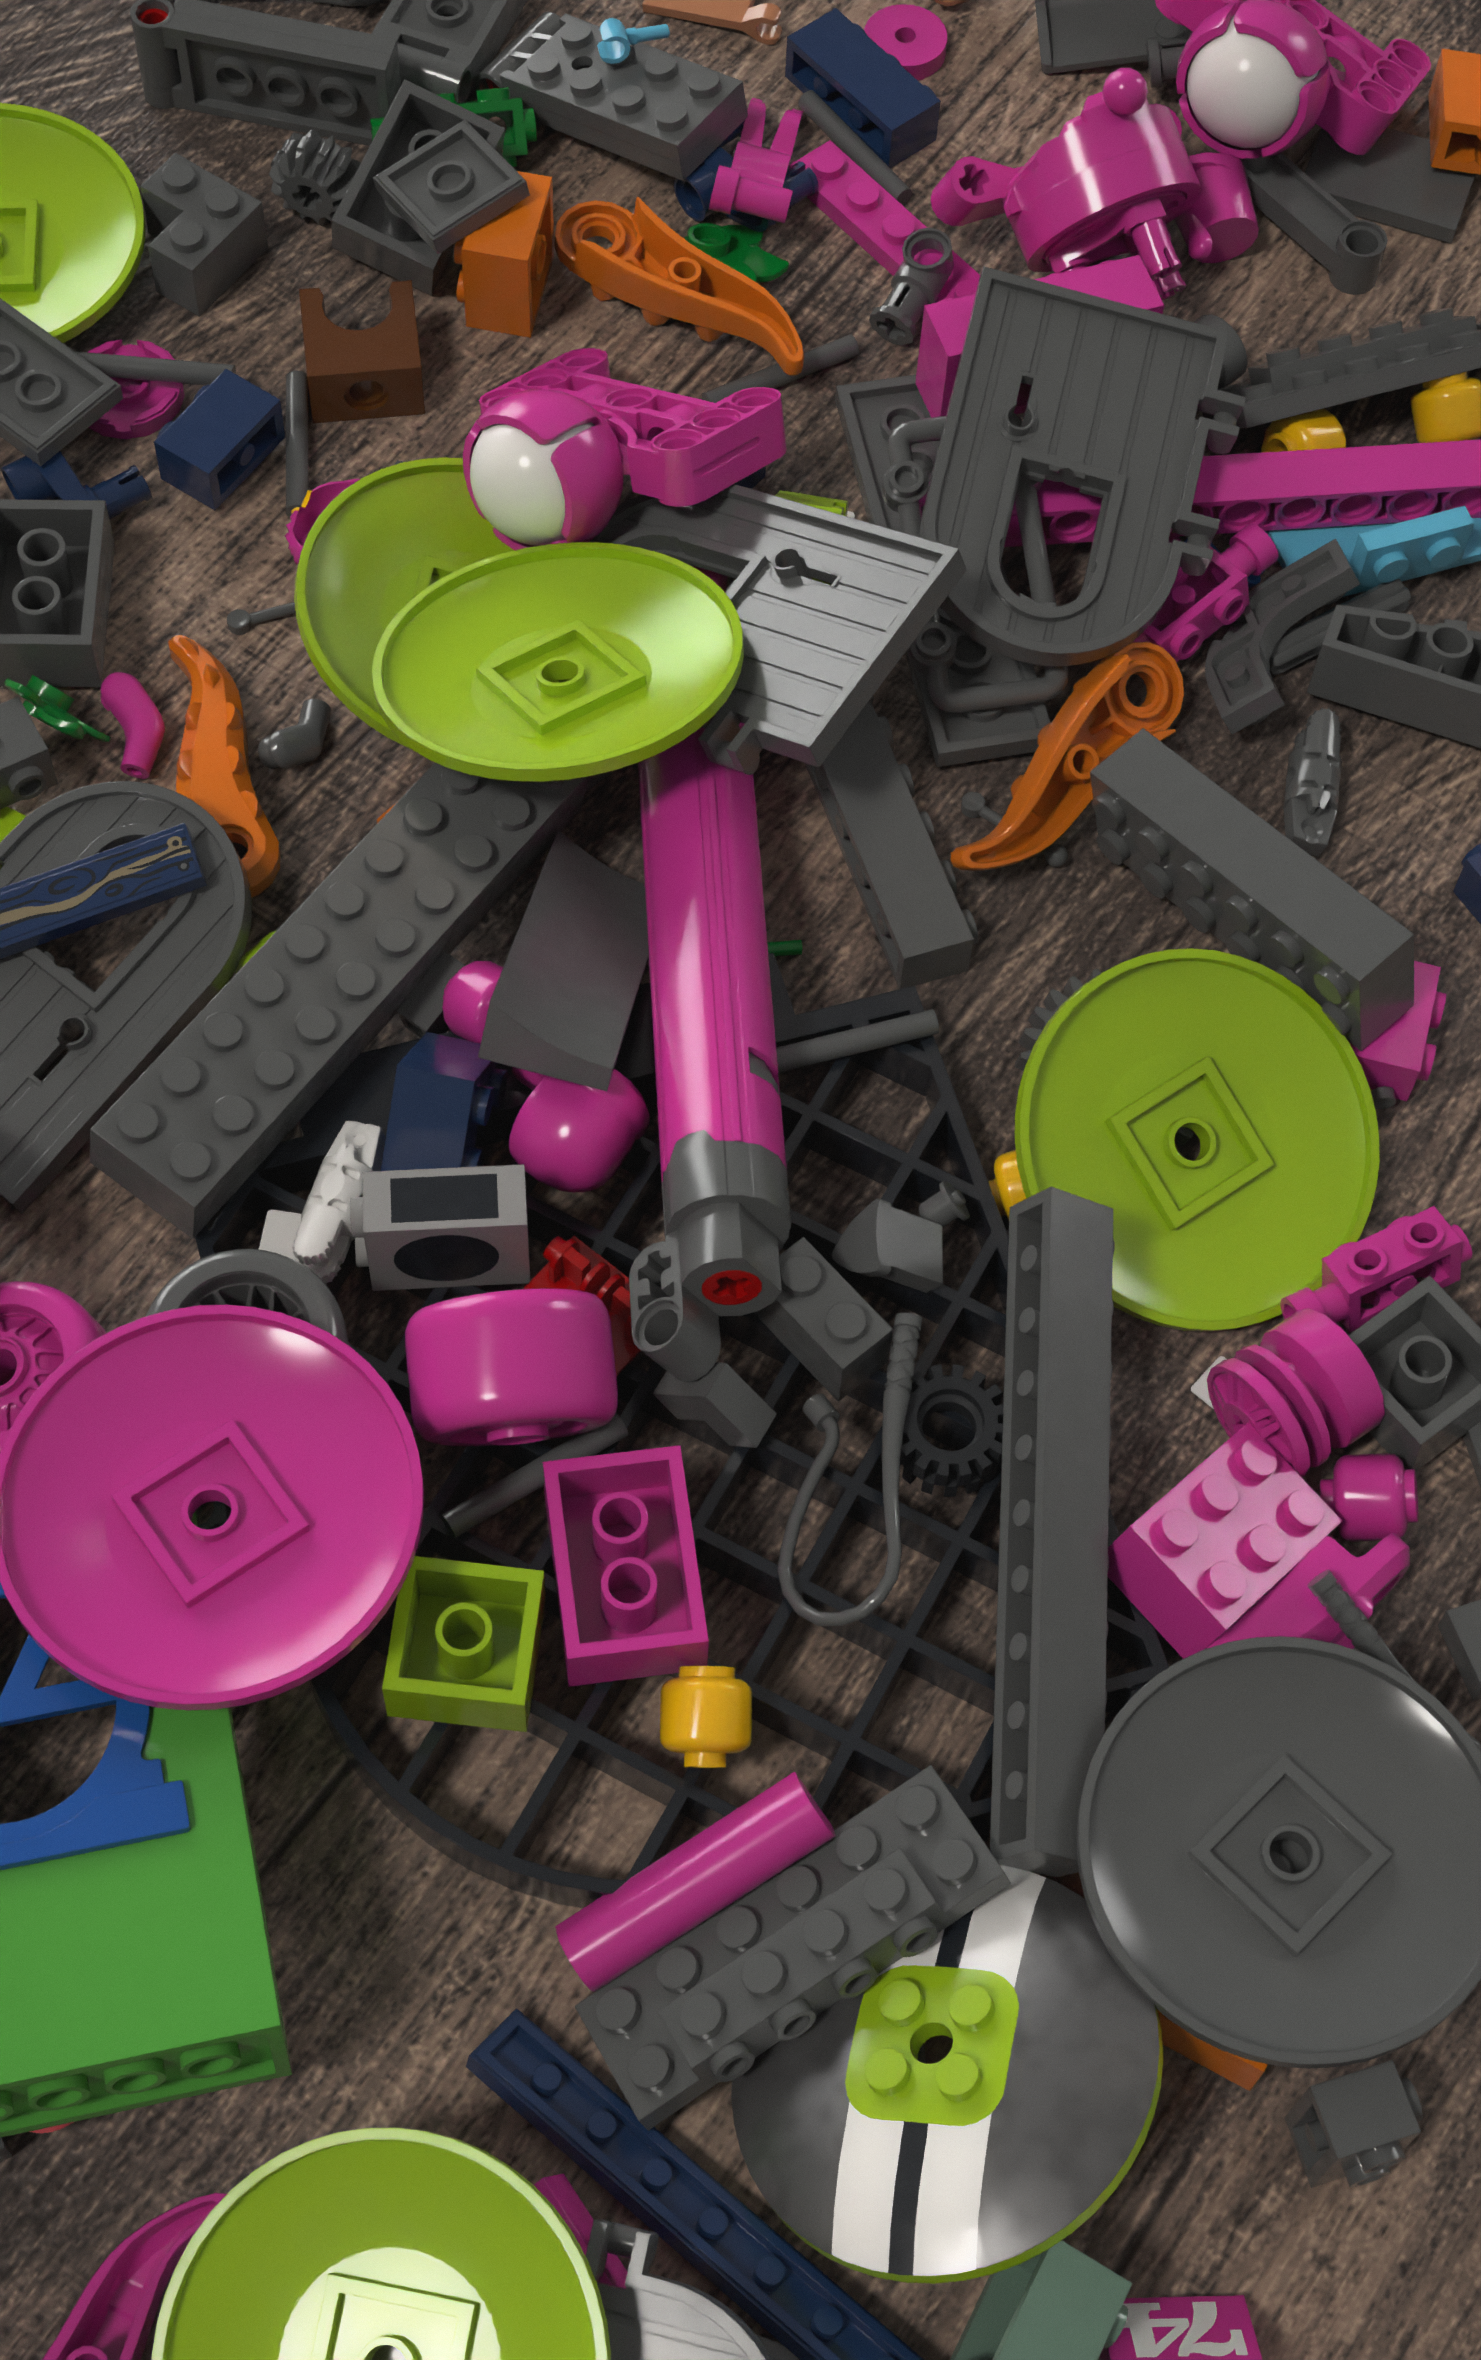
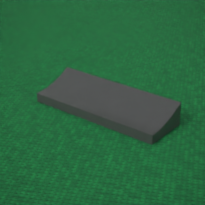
M560 830L556 832L491 997L478 1058L607 1091L649 961L645 884L628 878L601 863L575 844Z

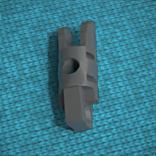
M1329 707L1328 709L1321 708L1319 711L1315 710L1307 719L1308 722L1305 725L1307 728L1305 730L1302 729L1295 737V745L1288 759L1283 805L1285 836L1309 855L1320 856L1328 845L1338 811L1342 759L1339 755L1340 732L1342 730L1338 719L1339 716L1335 714V711H1331Z

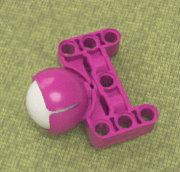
M1155 0L1157 8L1166 18L1192 31L1178 60L1176 73L1177 94H1182L1179 103L1184 119L1194 134L1207 146L1220 153L1230 154L1239 159H1257L1261 155L1263 158L1277 155L1299 142L1315 124L1327 131L1334 142L1344 150L1356 155H1365L1396 118L1431 68V62L1427 54L1411 41L1394 39L1383 51L1316 0ZM1329 57L1338 59L1343 64L1345 72L1335 69L1331 65Z
M596 348L576 349L566 352L480 397L481 415L465 439L463 472L468 492L476 510L481 517L488 520L494 527L493 532L497 538L511 549L519 550L527 547L557 543L590 542L603 531L616 511L621 499L624 475H630L632 492L657 498L660 503L667 506H690L707 500L781 458L787 450L782 396L778 390L773 388L752 387L735 392L717 403L611 379L606 351Z

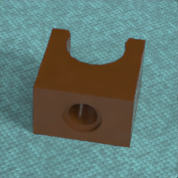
M412 280L394 281L391 283L389 288L390 313L381 323L363 330L344 329L333 324L326 317L324 295L319 288L299 289L313 424L425 414L422 367Z

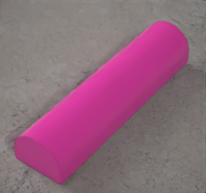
M793 1772L632 1876L613 1894L601 1896L555 1926L558 1940L578 1976L592 1992H596L834 1838L836 1835L833 1827L796 1772Z

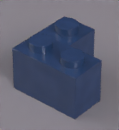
M427 1032L397 1064L381 1171L483 1166L484 1150L475 1148L478 1126L487 1125L492 1107L500 1108L506 1090L508 1072L498 1069L499 1063L478 1058L480 1043Z

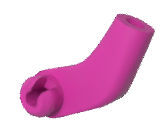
M114 672L103 680L100 698L103 707L107 711L112 712L125 733V748L120 769L123 773L134 778L146 779L152 771L165 733V724L159 710L138 679L128 673Z

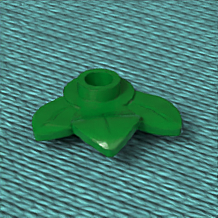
M700 223L691 226L688 229L687 236L684 237L693 246L746 275L755 282L773 281L784 274L789 267L788 261L758 247L762 241L763 232H756L744 225L719 226L711 223Z
M32 675L26 686L10 678H7L4 682L9 690L25 699L23 705L28 714L59 732L77 740H82L85 734L102 742H109L111 739L110 736L101 733L96 728L68 713L75 699L38 677Z

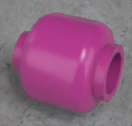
M474 961L462 967L448 981L444 989L442 1008L444 1021L452 1033L467 1041L481 1044L489 1003L502 972V966L491 961Z
M1382 1453L1342 1456L1334 1466L1333 1479L1320 1480V1498L1342 1520L1337 1526V1530L1346 1541H1381L1390 1533H1395L1402 1538L1407 1531L1408 1523L1418 1522L1415 1469H1405L1402 1460L1396 1454Z

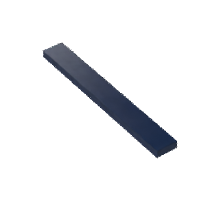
M517 2008L469 2055L466 2064L468 2070L652 2231L658 2233L660 2238L800 2360H924L659 2130L653 2127L648 2131L638 2121L630 2105Z

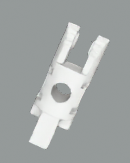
M346 1121L322 1161L301 1214V1223L296 1233L297 1238L293 1241L295 1243L292 1246L293 1253L300 1263H303L304 1266L312 1270L325 1284L332 1282L333 1278L337 1276L338 1271L341 1270L340 1265L344 1263L351 1242L355 1239L352 1238L350 1198L363 1197L362 1172L380 1171L386 1137L382 1128L376 1125L357 1121Z

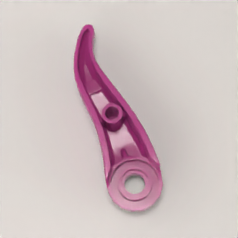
M1390 1533L1365 1555L1356 1557L1349 1553L1334 1538L1326 1536L1267 1594L1206 1649L1232 1641L1278 1636L1309 1638L1354 1649V1645L1351 1643L1352 1640L1347 1638L1340 1629L1339 1624L1326 1611L1327 1608L1322 1606L1317 1599L1318 1597L1314 1596L1307 1585L1317 1575L1329 1569L1337 1579V1582L1343 1587V1591L1348 1593L1355 1602V1606L1359 1607L1366 1618L1369 1619L1373 1613V1608L1394 1588L1407 1572L1410 1566V1547L1395 1533Z
M215 2192L190 2199L149 2220L126 2237L105 2258L93 2274L57 2337L41 2360H141L160 2300L172 2272L176 2268L192 2236L211 2210L227 2194Z

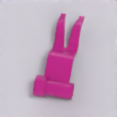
M752 98L747 110L748 117L744 122L731 168L721 165L718 167L709 210L728 215L731 214V210L785 224L793 190L783 188L803 111L794 108L787 110L780 121L770 149L763 148L762 139L766 105L762 103V100Z

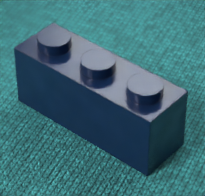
M837 8L787 36L785 77L803 93L813 90L889 168L894 167L936 141L941 101L936 97L931 88L922 85L901 66L896 57L887 54L867 36L861 26L852 23Z

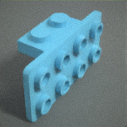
M1465 506L1400 523L1265 531L1277 548L1278 562L1282 569L1336 539L1360 582V585L1346 592L1343 597L1368 591L1381 583L1391 582L1396 579L1406 581L1481 561V518H1471Z

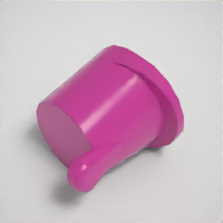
M1205 152L1189 156L1202 192L1196 202L1174 220L1186 242L1188 254L1191 258L1202 263H1218L1230 260L1251 247L1257 239L1259 231L1245 167L1239 158L1230 154Z

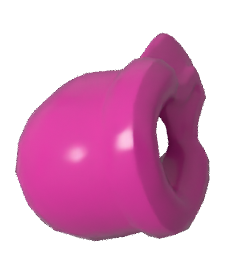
M512 1067V1074L516 1079L533 1090L520 1109L510 1133L509 1150L518 1165L524 1164L525 1171L536 1180L560 1191L572 1193L586 1192L603 1186L617 1173L629 1155L635 1141L646 1133L650 1125V1114L642 1094L630 1080L616 1069L613 1071L608 1090L604 1091Z

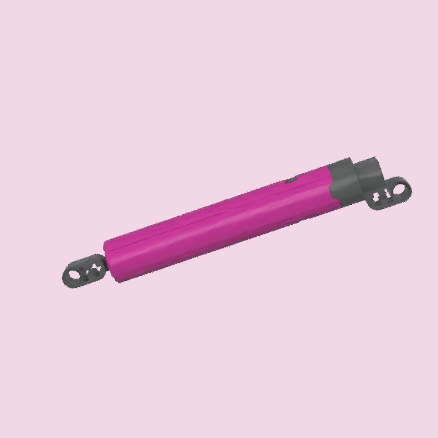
M744 723L739 724V727L741 729L744 726ZM704 728L698 729L669 749L638 762L665 1241L653 1243L643 1249L635 1258L630 1269L631 1328L634 1344L676 1379L684 1382L698 1380L706 1375L715 1365L721 1345L719 1316H742L760 1311L772 1304L782 1292L778 1252L781 1251L785 1245L784 1243L789 1238V1230L791 1229L753 774L747 775L710 762L698 741V738L705 730Z

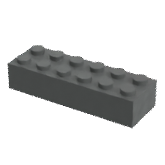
M1144 728L1090 771L1093 793L1092 807L1095 812L1098 831L1096 840L1102 853L1112 863L1116 865L1123 863L1139 875L1143 885L1151 894L1160 899L1168 898L1182 909L1184 916L1194 928L1203 933L1211 932L1226 944L1230 954L1260 963L1283 975L1303 989L1323 1008L1322 1011L1341 1035H1344L1348 1042L1358 1050L1362 1051L1414 1006V934Z

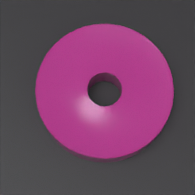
M892 5L877 11L866 22L864 31L867 36L887 54L896 57L901 66L917 80L933 75L944 63L947 47V30L941 19L931 11L915 5Z

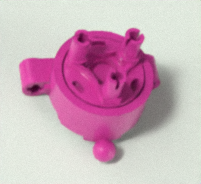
M1120 68L1109 74L1105 80L1102 92L1086 98L1081 115L1066 122L1060 135L1043 144L1024 166L1011 168L974 156L963 157L951 167L935 186L931 194V205L936 216L945 224L951 226H963L1005 213L1028 268L1035 272L1053 271V273H1064L1089 267L1093 262L1128 253L1130 256L1140 255L1161 299L1165 300L1174 296L1175 291L1180 292L1186 288L1185 281L1182 280L1179 273L1182 263L1173 248L1166 224L1191 207L1199 198L1202 188L1181 139L1182 127L1176 113L1169 107L1161 104L1149 105L1146 98L1148 94L1147 82L1141 73L1132 68Z

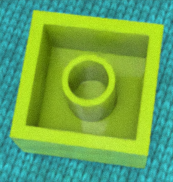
M414 1556L411 1568L397 1595L382 1686L387 1716L527 1732L546 1603L544 1571Z

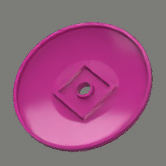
M199 1305L171 1309L142 1317L102 1335L70 1356L38 1387L16 1417L0 1451V1583L17 1618L36 1644L58 1665L81 1681L102 1692L133 1703L156 1708L186 1711L229 1708L274 1697L298 1687L323 1673L349 1654L378 1624L401 1590L414 1560L424 1513V1484L419 1451L412 1428L398 1399L372 1365L343 1341L304 1320L276 1311L237 1305ZM210 1501H219L228 1505L231 1508L230 1516L220 1527L207 1530L199 1528L192 1523L194 1512L202 1504Z

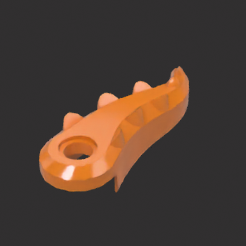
M639 197L636 198L634 213L612 202L594 200L578 203L569 208L557 221L554 247L559 260L570 271L590 283L593 296L599 301L611 300L616 297L640 307L645 321L653 326L663 325L670 318L694 324L700 339L707 342L719 339L723 333L745 338L768 351L787 375L796 376L802 372L805 357L802 341L790 317L776 298L751 278L690 244L663 222ZM595 236L604 237L613 245L608 249H604L594 242L587 241V239Z
M176 635L168 641L171 658L188 677L192 686L191 699L185 715V728L177 761L176 792L186 796L205 809L224 829L231 842L242 844L248 849L241 861L247 873L252 898L262 893L273 883L280 870L281 851L279 841L252 786L249 770L247 728L239 690L227 669L210 651L186 636Z
M1148 641L1135 642L1103 658L1087 676L1080 678L1073 685L1072 694L1065 701L1054 720L1040 730L1037 736L1039 746L1025 774L1017 777L1012 783L1010 790L1013 799L999 824L981 840L957 847L951 852L950 860L952 865L959 870L983 871L1020 863L1041 853L1068 830L1093 799L1090 778L1091 770L1142 728L1159 741H1163L1176 733L1175 729L1166 730L1180 713L1184 697L1183 676L1175 659L1161 646ZM1132 674L1139 675L1146 684V698L1139 707L1133 705L1126 695V683Z

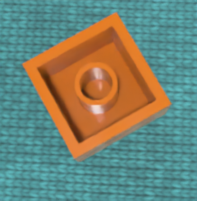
M517 171L526 180L530 196L455 243L454 262L462 264L457 283L456 297L457 302L465 303L466 327L531 338L554 259L553 180L550 176Z

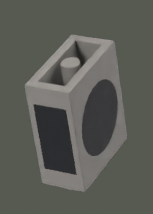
M524 1164L362 1172L363 1197L350 1198L352 1238H355L357 1267H369L372 1291L530 1282Z

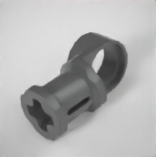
M919 229L907 237L902 247L904 260L891 280L892 290L884 304L874 308L870 314L869 322L871 327L883 339L892 344L904 346L913 342L917 333L915 326L924 313V305L937 302L940 291L952 273L954 263L951 240L946 233L939 229ZM924 249H936L943 254L942 258L932 265H921L913 260L914 256Z

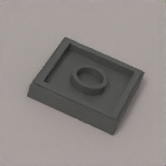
M466 120L461 121L373 177L377 192L437 254L530 196L526 180Z

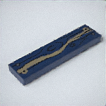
M185 823L0 888V959L207 886L187 825Z

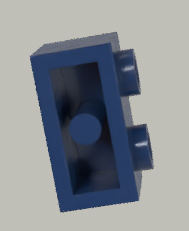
M225 369L210 385L203 386L197 392L193 402L175 421L168 422L160 430L157 439L154 441L161 479L215 511L285 438L281 401Z

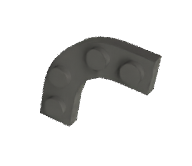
M1336 539L1290 564L1258 585L1249 593L1250 604L1245 608L1241 616L1234 621L1223 639L1212 640L1206 657L1205 677L1221 718L1232 735L1248 725H1254L1263 721L1271 712L1285 705L1270 674L1269 659L1278 640L1292 625L1323 605L1335 603L1346 592L1360 585Z

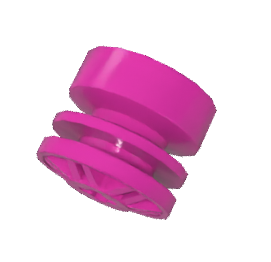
M1310 1308L1295 1312L1265 1332L1260 1346L1256 1344L1244 1346L1236 1352L1234 1358L1223 1360L1211 1368L1207 1377L1210 1401L1219 1422L1229 1438L1246 1423L1250 1422L1260 1437L1266 1439L1301 1477L1306 1475L1310 1467H1317L1323 1464L1331 1452V1447L1337 1449L1349 1446L1380 1425L1385 1415L1382 1391L1375 1373L1361 1350L1341 1327L1325 1314Z

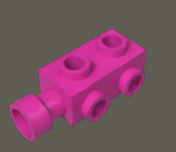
M1250 523L1230 538V547L1221 554L1210 546V549L1214 550L1213 556L1203 575L1191 576L1184 573L1182 567H1179L1175 582L1162 609L1150 626L1132 643L1148 641L1161 646L1175 659L1176 663L1180 659L1184 660L1191 657L1205 639L1223 625L1236 621L1250 604L1247 577L1251 574L1260 575L1274 564L1279 557L1277 548L1270 536L1256 524Z
M1435 1206L1413 1216L1400 1217L1389 1224L1387 1228L1358 1242L1345 1243L1336 1248L1330 1255L1322 1258V1287L1314 1291L1305 1287L1282 1298L1280 1305L1284 1320L1299 1310L1310 1308L1325 1314L1334 1323L1341 1322L1350 1333L1420 1282L1416 1278H1427L1430 1275L1441 1288L1459 1281L1461 1277V1264L1472 1258L1470 1242L1463 1230L1455 1224L1450 1226ZM1361 1303H1370L1375 1307L1364 1309L1361 1308Z

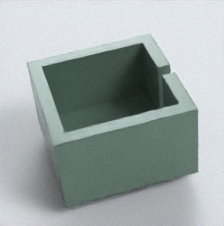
M1061 2240L1047 2251L1019 2265L989 2276L950 2360H1098L1103 2347L1109 2348L1117 2340L1124 2328L1128 2317V2308L1123 2303L1132 2283Z

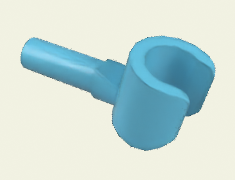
M609 18L600 26L599 30L603 41L599 42L597 47L600 57L604 62L616 64L628 57L630 45H635L638 42L668 38L670 31L667 24L625 29L620 20Z

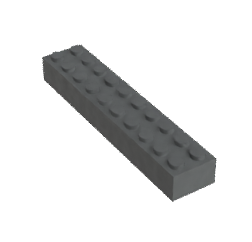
M434 763L90 1129V1163L193 1239L397 1014L396 1010L445 951L448 954L453 952L554 840L557 830L562 831L580 811L589 776L544 782L507 781L469 775Z

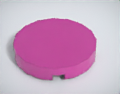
M122 340L108 341L88 351V353L175 360L167 350L152 342L137 340V345H123ZM111 378L121 385L123 399L88 428L103 436L119 439L148 436L162 429L165 424L172 421L180 412L185 396L183 384Z

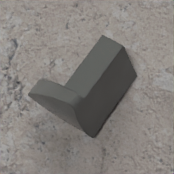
M877 1198L864 1208L848 1225L833 1249L832 1259L843 1268L860 1275L882 1277L927 1293L943 1284L942 1225L891 1207L890 1202Z

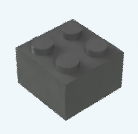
M1430 1275L1348 1335L1361 1350L1375 1373L1383 1394L1385 1415L1380 1425L1369 1431V1433L1388 1453L1396 1454L1400 1457L1405 1469H1415L1417 1471L1481 1421V1328Z

